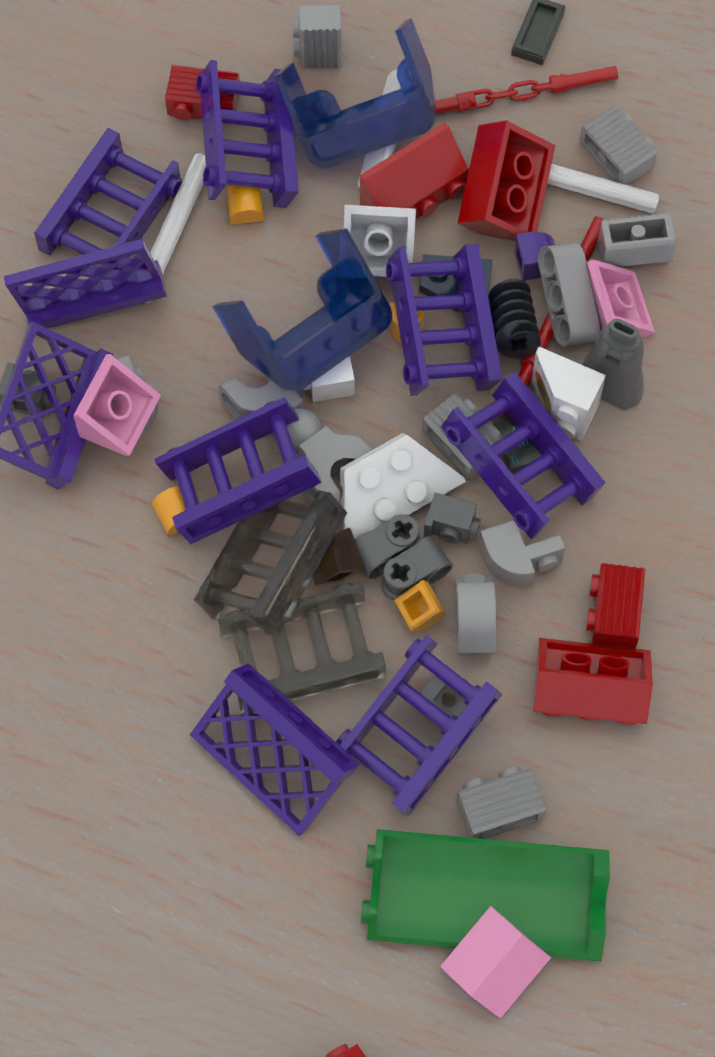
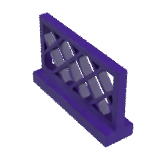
M143 239L4 276L5 286L26 315L28 326L31 322H35L47 329L167 297L161 266L158 260L154 261ZM137 254L134 258H128V257H127V256H131V255ZM97 264L101 265L100 267H92ZM114 267L123 268L122 270H112ZM60 274H67L65 277L57 276ZM80 276L89 277L88 279H85V280H83V279H78ZM27 283H33L31 286L23 285ZM46 285H47V286H54V288H51V289L44 288V287H45Z
M31 322L27 328L0 405V435L3 432L12 430L20 449L10 452L0 447V459L46 479L45 484L55 489H60L70 483L85 439L79 437L73 415L106 354H111L112 356L114 354L102 348L96 352L35 322ZM35 335L47 340L52 351L51 354L38 358L32 345ZM70 351L84 358L80 370L72 373L63 357V354ZM29 356L31 361L26 363L27 358ZM55 358L63 376L49 381L41 363ZM34 366L41 385L27 389L21 375L23 369ZM78 376V377H77V380H76V383H75L73 377ZM66 381L72 395L70 401L60 404L52 386ZM18 387L20 393L15 395L16 389ZM44 389L52 408L38 413L30 394ZM23 398L30 417L16 422L10 407L12 401ZM55 412L61 427L59 433L49 436L41 417ZM7 420L9 425L4 427L5 421ZM33 421L41 440L27 445L19 426ZM56 439L55 445L53 446L51 441ZM44 444L50 457L47 468L35 463L30 449Z
M246 664L229 673L224 680L226 685L192 730L190 736L300 836L309 828L344 780L351 776L360 764L250 664ZM233 692L243 700L245 714L230 715L228 698ZM264 719L271 726L272 740H257L255 720ZM246 720L248 741L233 742L231 721ZM211 722H222L224 742H214L204 732ZM282 745H292L298 750L300 765L285 766ZM258 746H273L276 766L261 767ZM249 747L252 767L243 768L236 762L234 748ZM320 770L331 780V783L324 791L312 790L310 771ZM301 771L304 791L288 792L286 772ZM277 772L278 793H270L263 787L262 773ZM314 797H319L314 804ZM289 798H305L307 814L302 821L291 812Z

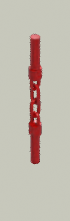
M616 66L571 75L549 76V82L541 84L535 80L515 82L509 86L508 90L494 93L486 88L458 93L456 97L407 106V114L409 119L455 110L459 112L488 107L493 104L495 99L510 97L514 101L537 97L540 91L550 89L552 94H557L570 90V88L618 79V71ZM533 85L531 86V91H535L534 93L515 96L518 91L514 88ZM487 94L485 99L489 101L476 104L475 95Z

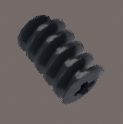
M519 279L502 281L495 285L488 294L497 350L503 356L513 359L530 357L536 353L541 345L533 299L530 294L531 290L525 281Z

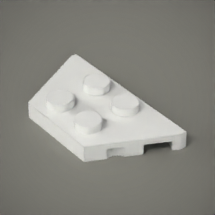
M401 433L340 468V486L343 490V495L340 499V514L343 515V530L351 528L354 539H356L360 535L392 519L394 516L409 515L432 502L435 492L444 495L466 481L462 475L411 437Z

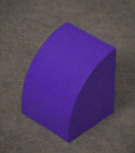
M542 232L516 234L514 253L523 281L541 278L538 265L540 249L544 246L555 245L553 237L549 234Z

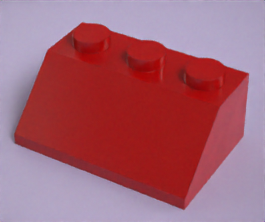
M507 120L478 125L457 223L481 235L512 241L516 240V234L537 232L555 145Z
M446 122L360 175V206L416 209V220L421 216L427 217L438 208V205L449 198L455 199L464 192L469 169Z
M539 638L533 711L541 712L551 717L571 715L579 716L587 721L606 719L615 720L623 725L647 724L653 687L651 650Z

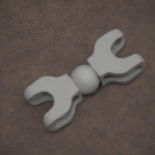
M269 350L262 355L261 371L268 384L258 389L248 388L236 378H230L218 387L220 400L237 420L264 407L265 404L271 401H276L283 397L287 399L300 419L287 425L295 451L298 453V457L305 454L318 471L322 482L304 491V493L323 513L331 514L339 508L341 499L340 490L332 478L340 474L341 467L370 452L372 449L359 437L335 434L327 426L322 428V424L315 413L309 409H302L303 400L296 393L297 372L295 367L277 350Z

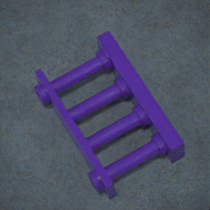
M210 60L203 72L198 74L196 80V91L200 93L206 161L203 183L208 187V200H216L226 185L268 189L272 193L273 207L287 208L299 193L288 70L274 69L268 79L263 81L262 84L218 78L217 61ZM219 92L259 97L264 102L265 114L221 109ZM222 123L263 128L267 132L268 144L223 139ZM224 154L266 158V161L270 162V175L228 171L225 169Z
M107 128L34 232L38 250L51 256L57 246L60 247L62 245L82 255L102 250L69 233V228L75 219L79 220L81 218L119 237L114 246L142 239L169 197H174L181 186L182 178L180 177L179 163L172 160L165 172L162 173L124 154L120 133ZM119 166L155 184L147 198L143 199L106 180L105 176L112 167ZM101 192L136 210L137 213L128 226L87 206V202L93 193ZM114 267L112 270H122L123 268Z
M465 244L453 256L452 261L408 263L406 247L398 248L386 263V277L392 284L405 360L403 378L405 383L409 385L410 396L418 395L429 386V379L471 377L475 380L477 391L492 389L503 379L479 244ZM453 275L454 278H457L458 294L414 297L411 277ZM459 309L463 312L464 328L420 331L417 311ZM465 342L469 346L470 362L426 365L423 345Z
M513 372L503 379L492 394L496 401L468 418L459 407H456L449 414L441 428L449 442L459 449L513 516L516 525L521 530H524L532 540L550 521L545 515L547 512L571 496H574L581 505H584L604 486L605 481L520 377ZM507 413L518 429L489 446L477 429L500 414ZM528 440L542 456L512 474L499 457ZM548 468H551L564 484L535 502L522 485Z
M285 397L271 401L258 410L180 447L172 448L167 453L155 458L156 465L170 481L177 480L185 510L172 518L176 530L190 545L322 483L318 471L305 454L297 457L287 425L300 419ZM274 432L284 463L265 473L254 441ZM241 448L251 479L232 488L222 456ZM209 463L218 495L199 504L189 472Z
M427 635L422 641L416 639L410 645L404 655L407 660L353 730L346 729L336 741L349 755H352L394 789L393 794L397 797L392 804L410 815L503 695L487 681L482 687L479 685L474 687L435 657L431 652L437 643ZM421 665L465 698L464 703L467 707L459 717L455 715L450 717L408 684V681ZM398 695L441 728L440 733L443 735V738L435 748L431 745L426 747L384 713ZM374 725L418 759L417 764L420 767L412 778L401 776L361 744Z

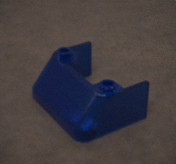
M412 18L405 20L395 30L405 57L397 68V79L401 89L340 110L335 96L326 90H316L306 94L294 62L287 64L275 75L306 156L313 165L327 168L423 134L433 126L436 121L437 112L432 71Z
M347 228L320 232L315 236L332 266L321 274L317 282V291L325 306L275 341H273L269 332L264 327L256 324L243 300L220 302L212 306L239 354L283 390L298 391L304 389L381 334L391 324V307Z

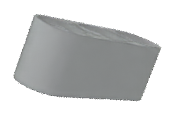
M578 243L542 247L538 255V265L552 329L557 343L560 346H571L595 342L600 333V322L582 247Z

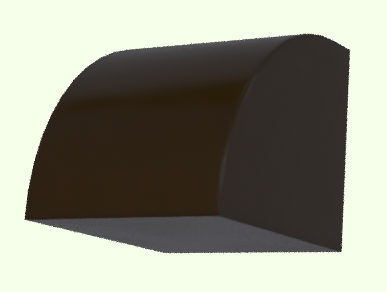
M351 528L340 531L314 548L310 559V568L315 585L342 582L364 569Z

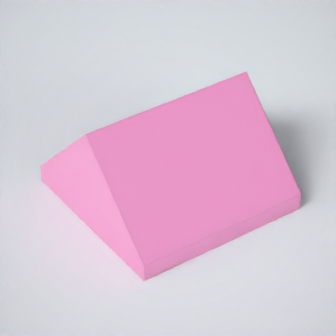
M594 259L587 262L600 322V332L613 319H621L634 325L638 329L641 338L654 334L655 330L636 273Z
M106 354L73 415L79 437L124 456H130L161 394L111 354Z
M490 906L440 967L472 998L501 1019L551 957Z

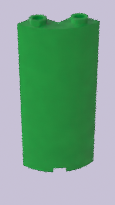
M377 829L375 845L368 844L366 868H373L370 900H363L361 923L368 924L367 940L455 948L486 910L492 906L550 957L602 962L606 936V899L610 879L609 850Z

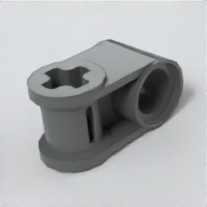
M394 516L377 528L355 539L364 565L363 572L368 579H374L383 575L384 567L390 559L409 549L410 545L412 546L420 540L418 524L411 516ZM402 532L405 536L409 535L410 538L404 540L401 536L397 537V534Z
M432 536L424 537L386 563L383 570V593L389 599L395 600L422 580L428 581L430 585L439 581L451 571L453 564Z

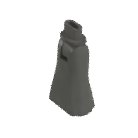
M613 319L599 333L582 365L606 375L601 400L622 410L635 407L641 401L644 392L642 372L644 346L641 335L634 325L621 319Z

